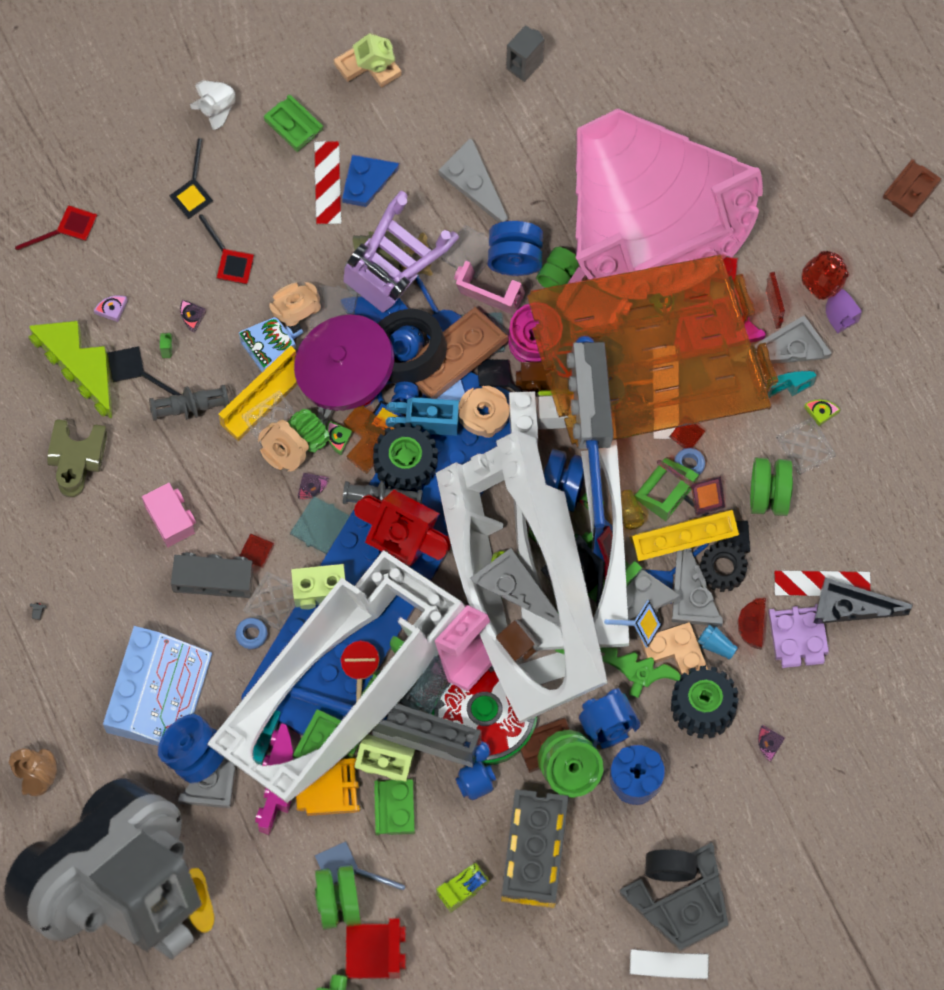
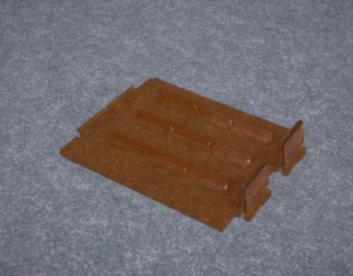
M721 255L530 291V295H527L534 321H539V324L532 328L544 371L551 370L549 374H546L558 417L568 416L564 418L571 445L576 444L578 447V439L573 438V424L576 423V415L571 414V400H574V392L569 391V376H572V369L567 368V353H571L573 343L581 336L592 338L594 343L605 342L608 379H610L608 380L610 400H614L610 401L613 440L771 409L768 392L772 386L778 383V378L771 364L766 343L759 344L757 349L755 345L750 343L745 323L748 321L749 316H753L755 309L748 295L743 274H738L733 281L732 276L727 274Z

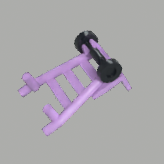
M400 191L389 203L372 238H369L365 244L362 243L354 251L344 269L343 282L381 312L393 306L415 280L417 273L446 253L459 238L457 233L444 230L436 241L437 247L431 251L393 221L394 215L401 214L407 203L408 196L403 191ZM388 230L422 258L416 262L384 236L386 231ZM378 246L407 269L400 272L376 253Z

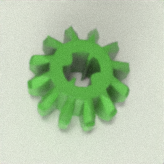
M308 409L296 412L288 421L290 427L307 441L309 445L307 451L316 452L330 440L329 432L325 428L326 426L317 418L315 413Z

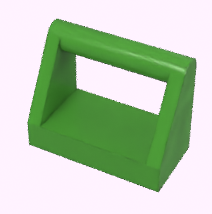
M664 458L637 491L634 498L664 521H667L690 493L691 484L697 482L699 475L683 465ZM667 470H670L682 480L667 499L661 503L648 497L647 495Z

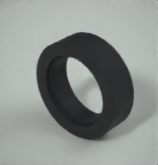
M404 309L389 314L377 323L389 338L396 330L406 325L414 326L430 336L429 346L420 357L405 363L394 362L389 382L396 384L398 382L417 383L431 376L442 365L447 353V342L438 321L431 314L419 309Z

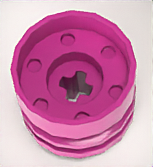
M540 303L526 304L516 310L510 322L508 345L511 354L517 361L549 362L556 356L559 351L563 329L561 318L556 311L546 304ZM530 337H532V338L539 337V341L536 340V339L533 340V341H531V340H530Z

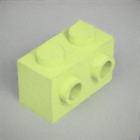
M344 564L291 569L295 607L313 609L316 605H320L341 578L345 580Z
M367 734L360 743L354 768L361 769L366 773H376L387 776L392 780L406 782L416 749Z

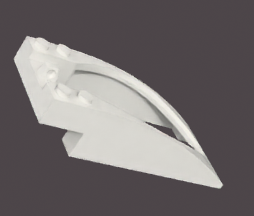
M535 391L509 393L510 433L517 430L534 437L538 448V429L573 428V424L576 423V415L571 414V400H574V395L535 397ZM611 407L613 426L610 448H599L600 469L603 468L607 479L613 519L612 549L607 577L598 608L593 617L600 648L629 646L628 626L606 625L604 623L606 619L628 620L614 407ZM514 500L517 556L543 591L530 550L526 518ZM520 607L522 622L541 643L536 650L564 649L561 627Z
M516 430L497 440V447L471 457V461L463 465L454 463L436 472L455 562L468 604L488 614L490 622L479 634L518 720L525 722L608 683L565 493L546 485L536 439ZM505 480L507 490L523 512L539 543L555 594L565 654V677L563 684L555 690L546 689L537 683L518 662L514 661L495 638L507 627L501 596L475 584L470 579V577L491 563L492 552L488 536L503 528L502 522L484 516L480 492Z
M383 550L355 586L343 578L338 581L207 744L286 803L289 802L343 758L401 700L439 655L434 640L460 614L465 606L460 600ZM396 595L423 612L414 625H411L401 617L399 618L398 623L409 638L320 749L295 760L272 766H261L253 760V748L270 717L292 687L315 662L354 632L377 619Z

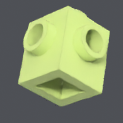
M368 34L353 45L358 67L379 73L395 61L393 47L389 39Z

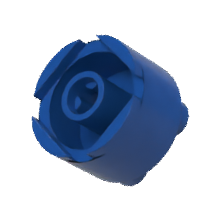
M613 689L605 697L598 700L590 699L583 703V711L579 715V721L596 749L597 745H600L602 749L617 745L629 738L627 732L632 728L636 732L640 727V721L628 698L625 694L621 693L620 689Z
M642 745L624 747L619 751L612 762L609 777L610 786L618 798L628 804L641 805L647 803L659 793L665 773L664 764L659 753ZM634 771L640 772L639 779L634 778Z

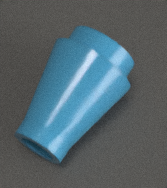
M708 625L697 641L702 645L701 648L721 655L728 660L732 658L738 648L716 626L713 628Z

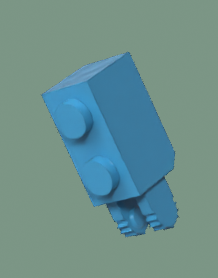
M412 397L407 399V403L389 402L387 404L389 412L406 414V418L388 417L385 425L394 428V425L399 423L400 427H405V423H411V428H415L416 425L421 426V432L427 430L430 434L457 436L459 400Z

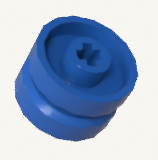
M506 221L495 224L489 229L488 245L491 248L488 249V267L491 270L509 276H523L538 272L542 268V251L540 249L543 246V231L540 227L523 221Z
M552 449L548 464H546L543 473L545 483L550 487L563 491L568 511L574 512L584 481L582 456L574 455L568 469H565L567 462L566 452Z
M188 714L177 719L168 727L158 745L160 760L188 783H197L208 778L217 770L224 759L221 754L207 744L216 734L217 730L211 728L208 722L196 714Z

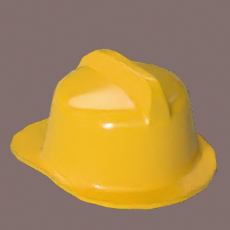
M191 868L189 872L202 905L189 918L198 931L205 933L209 932L214 924L213 906L203 872L198 868Z

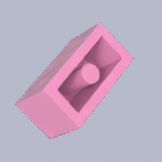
M167 483L142 496L144 506L167 548L195 534L193 525L196 524V521L191 511H185L181 505L184 499L178 488L173 490L170 483Z

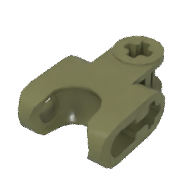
M57 419L52 431L47 463L49 466L58 467L56 480L60 492L66 497H76L84 489L87 471L100 472L107 441L106 426L94 425L87 439L75 441L69 438L68 422Z

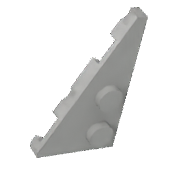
M469 139L439 169V175L497 222H506L508 217L473 140Z
M512 548L470 577L475 584L561 627L558 612Z
M688 548L677 551L674 591L680 595L682 600L677 604L673 602L672 622H690V624L722 627L723 619L716 609L711 592L708 591L705 578L691 552L692 549Z
M642 570L626 588L628 620L635 621L647 600H650L657 613L658 608L671 602L677 604L682 599L678 593Z

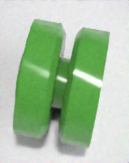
M755 457L750 490L751 514L764 515L768 509L769 499H771L773 514L788 516L793 490L792 461L790 459H777L774 464L773 474H771L769 459Z
M572 730L556 732L546 739L538 754V766L542 775L551 788L560 795L571 798L584 796L591 792L601 780L604 771L603 759L590 740L580 732Z
M353 865L338 868L339 884L336 885L333 884L332 872L328 868L315 870L317 884L315 896L318 913H321L323 930L338 927V910L343 911L344 923L347 926L361 924Z

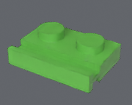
M290 94L283 102H279L263 116L264 121L296 152L315 138L318 132L323 131V125Z
M408 779L406 782L402 780L374 781L376 835L415 834L413 779Z

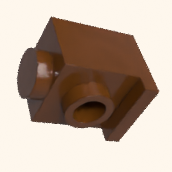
M521 362V371H516V386H521V390H526L527 392L535 391V393L541 390H552V362Z

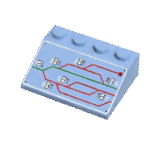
M134 626L103 722L106 733L158 746L161 737L169 726L177 719L195 713L212 653L160 632Z

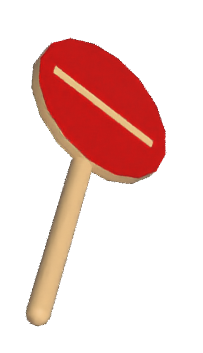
M365 641L351 643L345 648L341 657V666L345 674L352 679H357L356 703L362 695V679L373 675L380 661L376 648Z

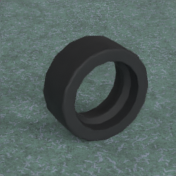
M672 849L653 850L646 853V877L665 882H686L696 878L697 857L693 853Z

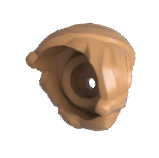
M23 748L14 751L9 757L8 763L16 777L23 778L21 785L23 795L40 796L53 784L57 773V766L51 751L41 749L37 753L34 750Z

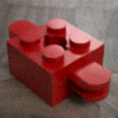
M395 489L382 501L367 494L355 504V516L372 525L365 543L382 552L384 550L409 567L421 557L422 553L440 560L451 550L450 538L433 529L439 513Z

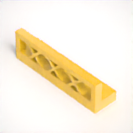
M289 346L218 414L220 425L237 441H240L298 385L294 372L296 350L292 346Z
M726 510L630 535L629 537L634 545L637 560L642 561L738 536L739 533L733 510Z

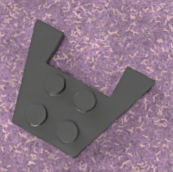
M712 842L692 852L697 857L696 868L702 879L661 901L653 902L641 879L619 890L620 895L680 952L727 928L729 925Z

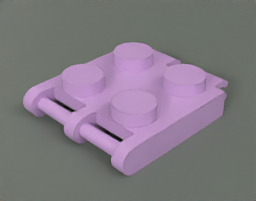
M815 604V607L798 609L797 606H794L790 610H768L775 659L781 660L782 668L801 666V658H804L806 666L824 664V655H828L829 651L824 623H813L817 604Z

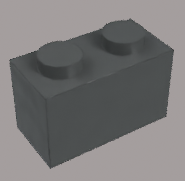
M525 25L507 44L506 69L524 82L543 63L545 39L539 31L530 29Z

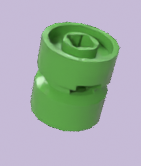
M555 247L547 258L548 264L542 266L536 279L547 290L561 294L570 281V277L574 275L580 266L574 253L562 247Z

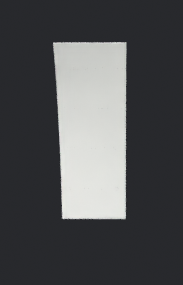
M631 949L630 974L708 979V954L665 953Z

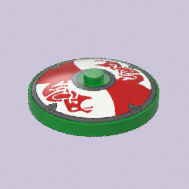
M493 665L469 691L448 682L446 677V682L443 681V687L438 688L439 691L435 694L437 696L433 700L432 715L481 730V742L487 743L490 748L489 757L481 761L484 766L500 764L518 755L521 752V748L524 745L526 746L532 737L537 724V716L525 722L518 720Z

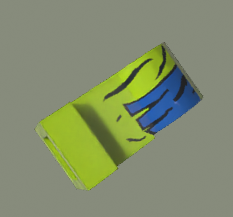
M475 863L449 882L437 887L436 894L449 912L452 913L474 897L490 880Z

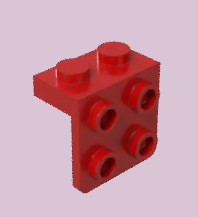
M389 918V924H360L346 927V976L349 979H400V970H406V953H400V943H406V926H400V918Z

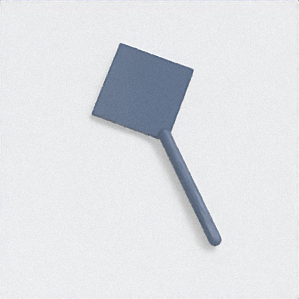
M346 842L315 855L320 869L328 868L332 872L333 884L338 883L337 870L339 867L353 865L354 875L359 874L401 890L405 889L403 884L359 869Z

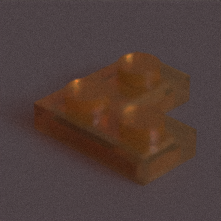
M361 405L355 408L343 423L361 438L346 457L351 463L367 474L374 466V444L377 443V438L380 434L385 435V429L388 426Z

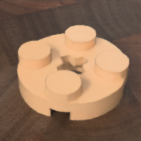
M304 282L306 286H298L297 283H292L278 290L273 296L274 302L269 305L273 316L278 318L280 322H285L286 326H294L310 314L317 313L321 309L319 303L320 296L313 284Z
M482 386V388L475 390L472 388L465 392L460 399L459 422L469 432L490 438L495 433L501 431L507 424L509 405L505 395L498 389L491 386ZM485 406L489 408L488 413L490 414L481 415L477 410L478 408L483 409Z
M285 420L269 424L258 436V442L261 441L263 446L260 449L261 454L274 468L278 470L286 468L289 469L288 471H294L305 461L309 445Z

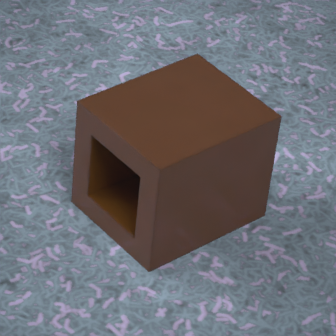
M514 620L495 637L515 662L529 661L538 653L536 648L541 645L522 620Z

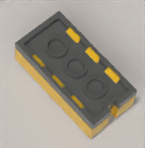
M515 789L502 888V902L555 908L568 796L547 793V798L536 797V792Z

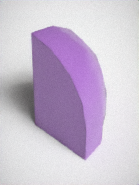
M841 288L832 292L826 303V315L836 332L840 333L859 322L862 311L852 297Z

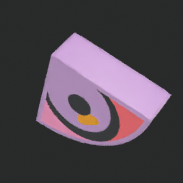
M108 297L96 306L94 313L118 322L128 301L127 297Z

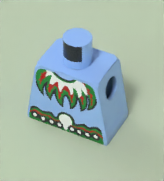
M273 317L240 331L239 337L240 343L260 371L263 372L289 346L296 350V344L293 339L303 334V330L299 324L283 327L278 318Z

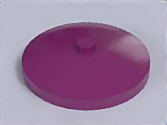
M351 314L330 318L312 329L300 344L294 363L296 381L305 396L321 408L334 411L357 408L372 400L387 384L394 366L393 346L385 331L376 322L367 317Z

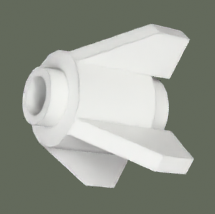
M201 81L195 86L199 96L202 97L190 104L191 109H201L206 116H211L208 119L212 129L216 130L224 124L232 105L235 103V92L224 83Z

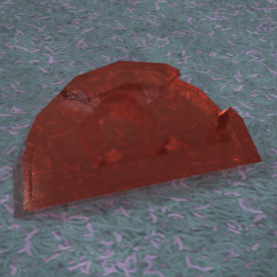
M766 598L754 599L740 611L737 622L738 632L743 641L752 648L762 650Z

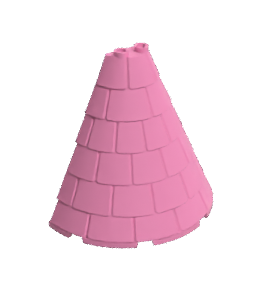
M616 109L577 128L576 260L587 278L598 284L602 291L624 299L646 300L648 295L655 294L668 297L692 288L718 271L716 265L726 256L732 258L749 236L759 214V210L756 207L758 197L762 196L763 193L761 171L758 167L755 168L738 162L737 158L689 141V138L667 130L665 127L636 117L623 110Z

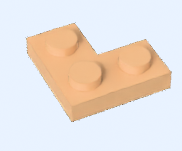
M353 48L334 59V65L347 82L368 70L357 66ZM395 62L379 73L368 70L381 88L401 76V70Z
M690 622L658 632L648 648L645 647L642 639H640L646 658L651 657L654 659V663L674 657L680 675L684 672L689 675V669L694 667L696 671L700 670V666H706V670H708Z

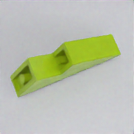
M78 321L30 325L31 335L28 338L36 348L41 346L46 353L44 355L52 365L58 364L62 368L61 373L70 383L74 381L79 386L77 389L86 400L91 398L94 401V407L101 416L107 415L109 418H112L108 355L105 346L82 348L81 330Z

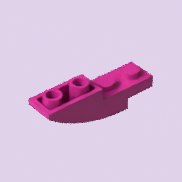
M281 723L279 731L274 730L270 745L273 746L271 755L265 756L262 766L278 765L294 760L287 726ZM266 788L264 798L267 800L264 808H259L255 823H258L259 832L270 835L278 810L288 813L292 799L286 803Z

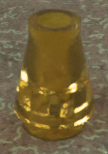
M632 490L621 491L623 525L629 530L641 527L645 522V513L634 497Z

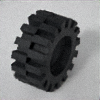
M719 542L717 546L713 544L709 550H705L701 559L700 569L705 578L706 585L710 584L712 590L718 588L720 589L719 592H724L725 589H728L729 592L735 586L736 588L739 587L741 582H743L748 562L745 559V553L740 552V547L737 545L733 547L730 542L727 545ZM720 558L729 559L734 566L733 572L727 576L717 574L713 566L715 561Z

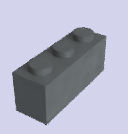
M189 552L174 555L171 587L175 593L251 599L254 572L253 562L240 556L233 557V559H224L222 556L215 554L207 555V557H198L196 554Z

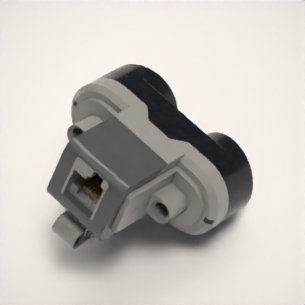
M121 778L103 785L91 795L82 810L80 820L52 843L38 841L29 845L15 858L8 871L4 887V898L7 908L11 913L49 940H66L82 930L91 933L105 923L144 951L148 952L154 947L168 958L174 959L194 941L192 934L182 922L202 905L189 869L182 859L185 846L179 841L182 819L178 808L134 779Z

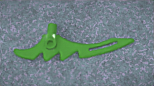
M600 648V652L605 653L602 656V661L620 670L629 681L633 682L629 693L631 696L639 698L643 686L648 688L651 683L658 679L668 678L680 681L681 675L679 672L666 664L653 669L654 659L651 657L636 662L638 655L635 652L618 658V650L616 648ZM564 649L555 650L556 652L565 655Z

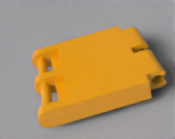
M340 759L315 782L296 796L297 811H306L307 816L360 812L356 789L359 788L355 778L354 767L356 759ZM348 766L350 767V782H348L347 775ZM348 790H351L352 805H349Z

